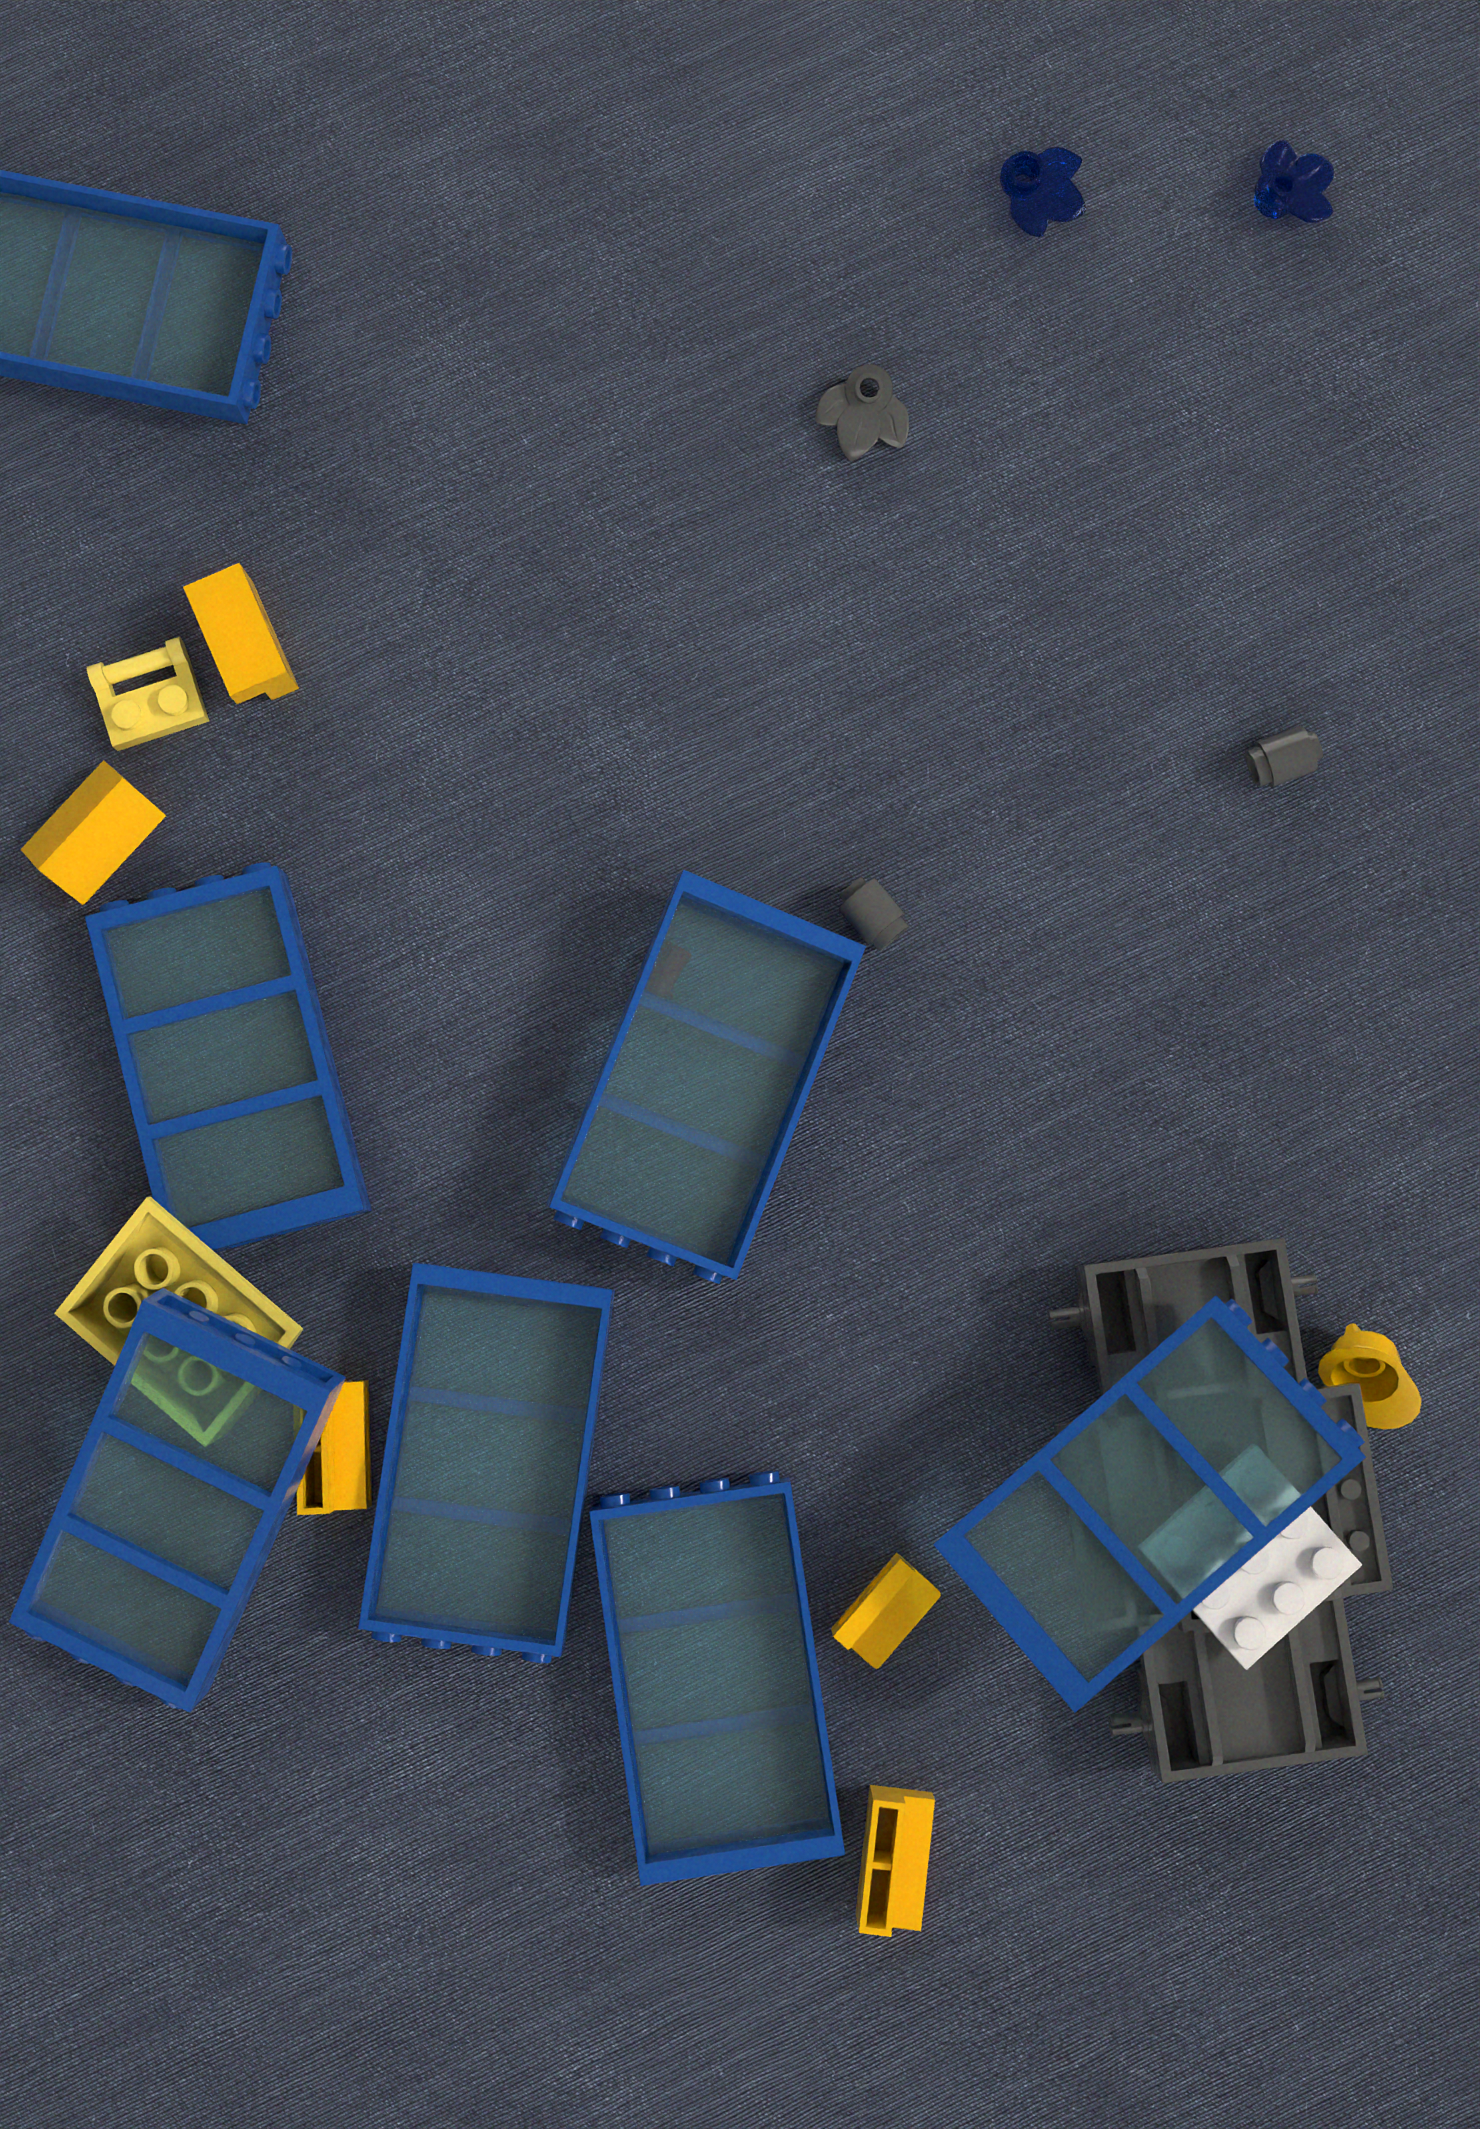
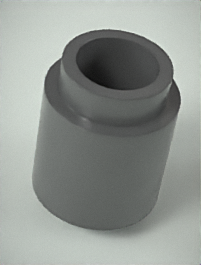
M1301 725L1255 742L1254 748L1245 751L1246 764L1257 787L1267 784L1270 787H1275L1315 772L1318 769L1317 760L1323 758L1322 746L1314 731L1307 733Z
M860 877L840 894V898L844 903L839 907V912L867 945L873 943L879 951L893 943L910 927L903 919L905 912L876 878L866 883Z

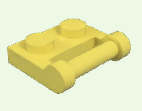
M181 637L165 641V647L104 666L102 662L87 666V674L96 693L112 747L117 751L209 722L192 664ZM171 665L174 666L177 675L175 677L117 696L115 695L113 684Z

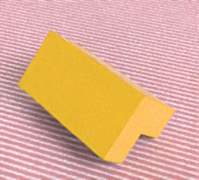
M240 563L183 586L227 691L236 704L266 693L271 700H274L299 689L255 585Z
M103 760L20 850L40 872L80 904L84 905L166 815Z
M369 1380L344 1382L297 1489V1515L330 1514L335 1510L367 1509L372 1506ZM294 1405L296 1439L307 1411Z
M878 1785L869 1786L855 1913L859 1933L891 1937L892 1928L921 1931L935 1798L932 1792Z

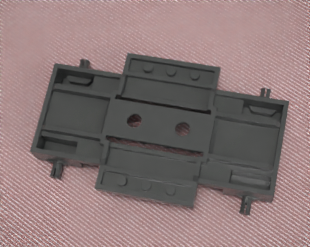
M1285 1238L1268 1239L1075 1266L1078 1286L1076 1307L1047 1310L1048 1319L1068 1317L1065 1320L1048 1322L1051 1331L1080 1327L1086 1339L1089 1365L1096 1366L1100 1396L1107 1392L1216 1295L1224 1304L1232 1298L1253 1321L1247 1329L1260 1343L1269 1338L1285 1354L1290 1362L1284 1368L1299 1383L1303 1378L1307 1379L1294 1297L1318 1294V1285L1298 1287L1300 1284L1318 1281L1314 1273L1291 1277ZM1212 1318L1137 1383L1162 1412L1168 1411L1169 1420L1202 1456L1205 1448L1210 1443L1221 1441L1230 1448V1463L1251 1444L1258 1446L1251 1399H1254L1263 1453L1300 1495L1342 1460ZM1360 1383L1316 1388L1327 1400L1321 1407L1323 1411L1335 1423L1341 1418L1346 1420L1365 1441L1359 1449L1366 1458L1312 1504L1311 1507L1358 1559L1362 1566L1247 1670L1236 1661L1198 1616H1191V1612L1140 1656L1141 1666L1135 1667L1140 1695L1137 1711L1113 1715L1108 1714V1722L1111 1724L1109 1729L1112 1737L1141 1732L1147 1742L1151 1770L1162 1783L1368 1755L1359 1701L1384 1699V1691L1380 1689L1384 1687L1379 1676L1356 1680L1343 1597L1393 1590ZM1124 1394L1103 1413L1104 1417L1097 1418L1058 1453L1060 1471L1173 1601L1178 1604L1182 1600L1181 1596L1137 1547L1173 1515L1162 1436ZM1071 1422L1054 1424L1055 1437ZM1174 1449L1178 1473L1177 1485L1181 1493L1182 1505H1184L1206 1484ZM1065 1501L1084 1630L1089 1633L1135 1626L1138 1639L1159 1621L1164 1614Z

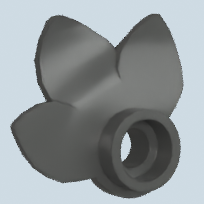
M865 364L854 369L845 384L829 388L822 395L817 405L815 422L825 426H837L840 448L847 460L851 462L866 454L875 445L878 438L892 447L903 448L909 432L907 408L892 395L893 383L889 374L882 367L874 364ZM872 380L878 385V393L874 397L868 398L862 395L860 385L864 381Z

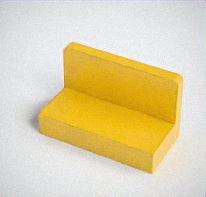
M896 1552L831 1628L832 1635L847 1650L852 1648L868 1664L878 1669L936 1603L941 1593Z

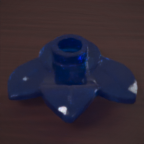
M1286 140L1272 143L1264 151L1259 161L1262 175L1256 182L1254 189V204L1258 211L1272 219L1292 214L1307 223H1317L1329 218L1334 213V210L1322 193L1328 188L1334 178L1332 163L1325 157L1314 153H1306L1298 157Z
M1050 147L1038 155L1030 151H1020L1010 156L1004 162L1000 172V184L1004 192L1011 197V216L1024 232L1031 236L1042 237L1047 229L1049 219L1054 222H1068L1085 214L1086 205L1084 199L1070 180L1081 166L1082 158L1065 148ZM1019 174H1024L1030 178L1031 182H1020L1015 177Z

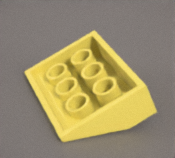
M146 1197L54 1313L114 1366L117 1363L142 1300L162 1288L288 1349L292 1347L303 1331L300 1325L152 1197ZM153 1335L150 1337L132 1380L206 1446L229 1433L263 1390Z

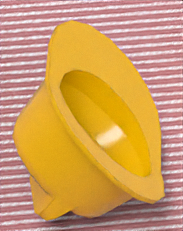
M1349 1324L1345 1329L1344 1335L1339 1337L1333 1344L1331 1351L1327 1352L1319 1361L1318 1374L1326 1386L1360 1383L1367 1427L1385 1430L1400 1428L1411 1423L1420 1413L1422 1399L1417 1386L1402 1366L1394 1343L1382 1334L1372 1331H1361L1356 1324Z

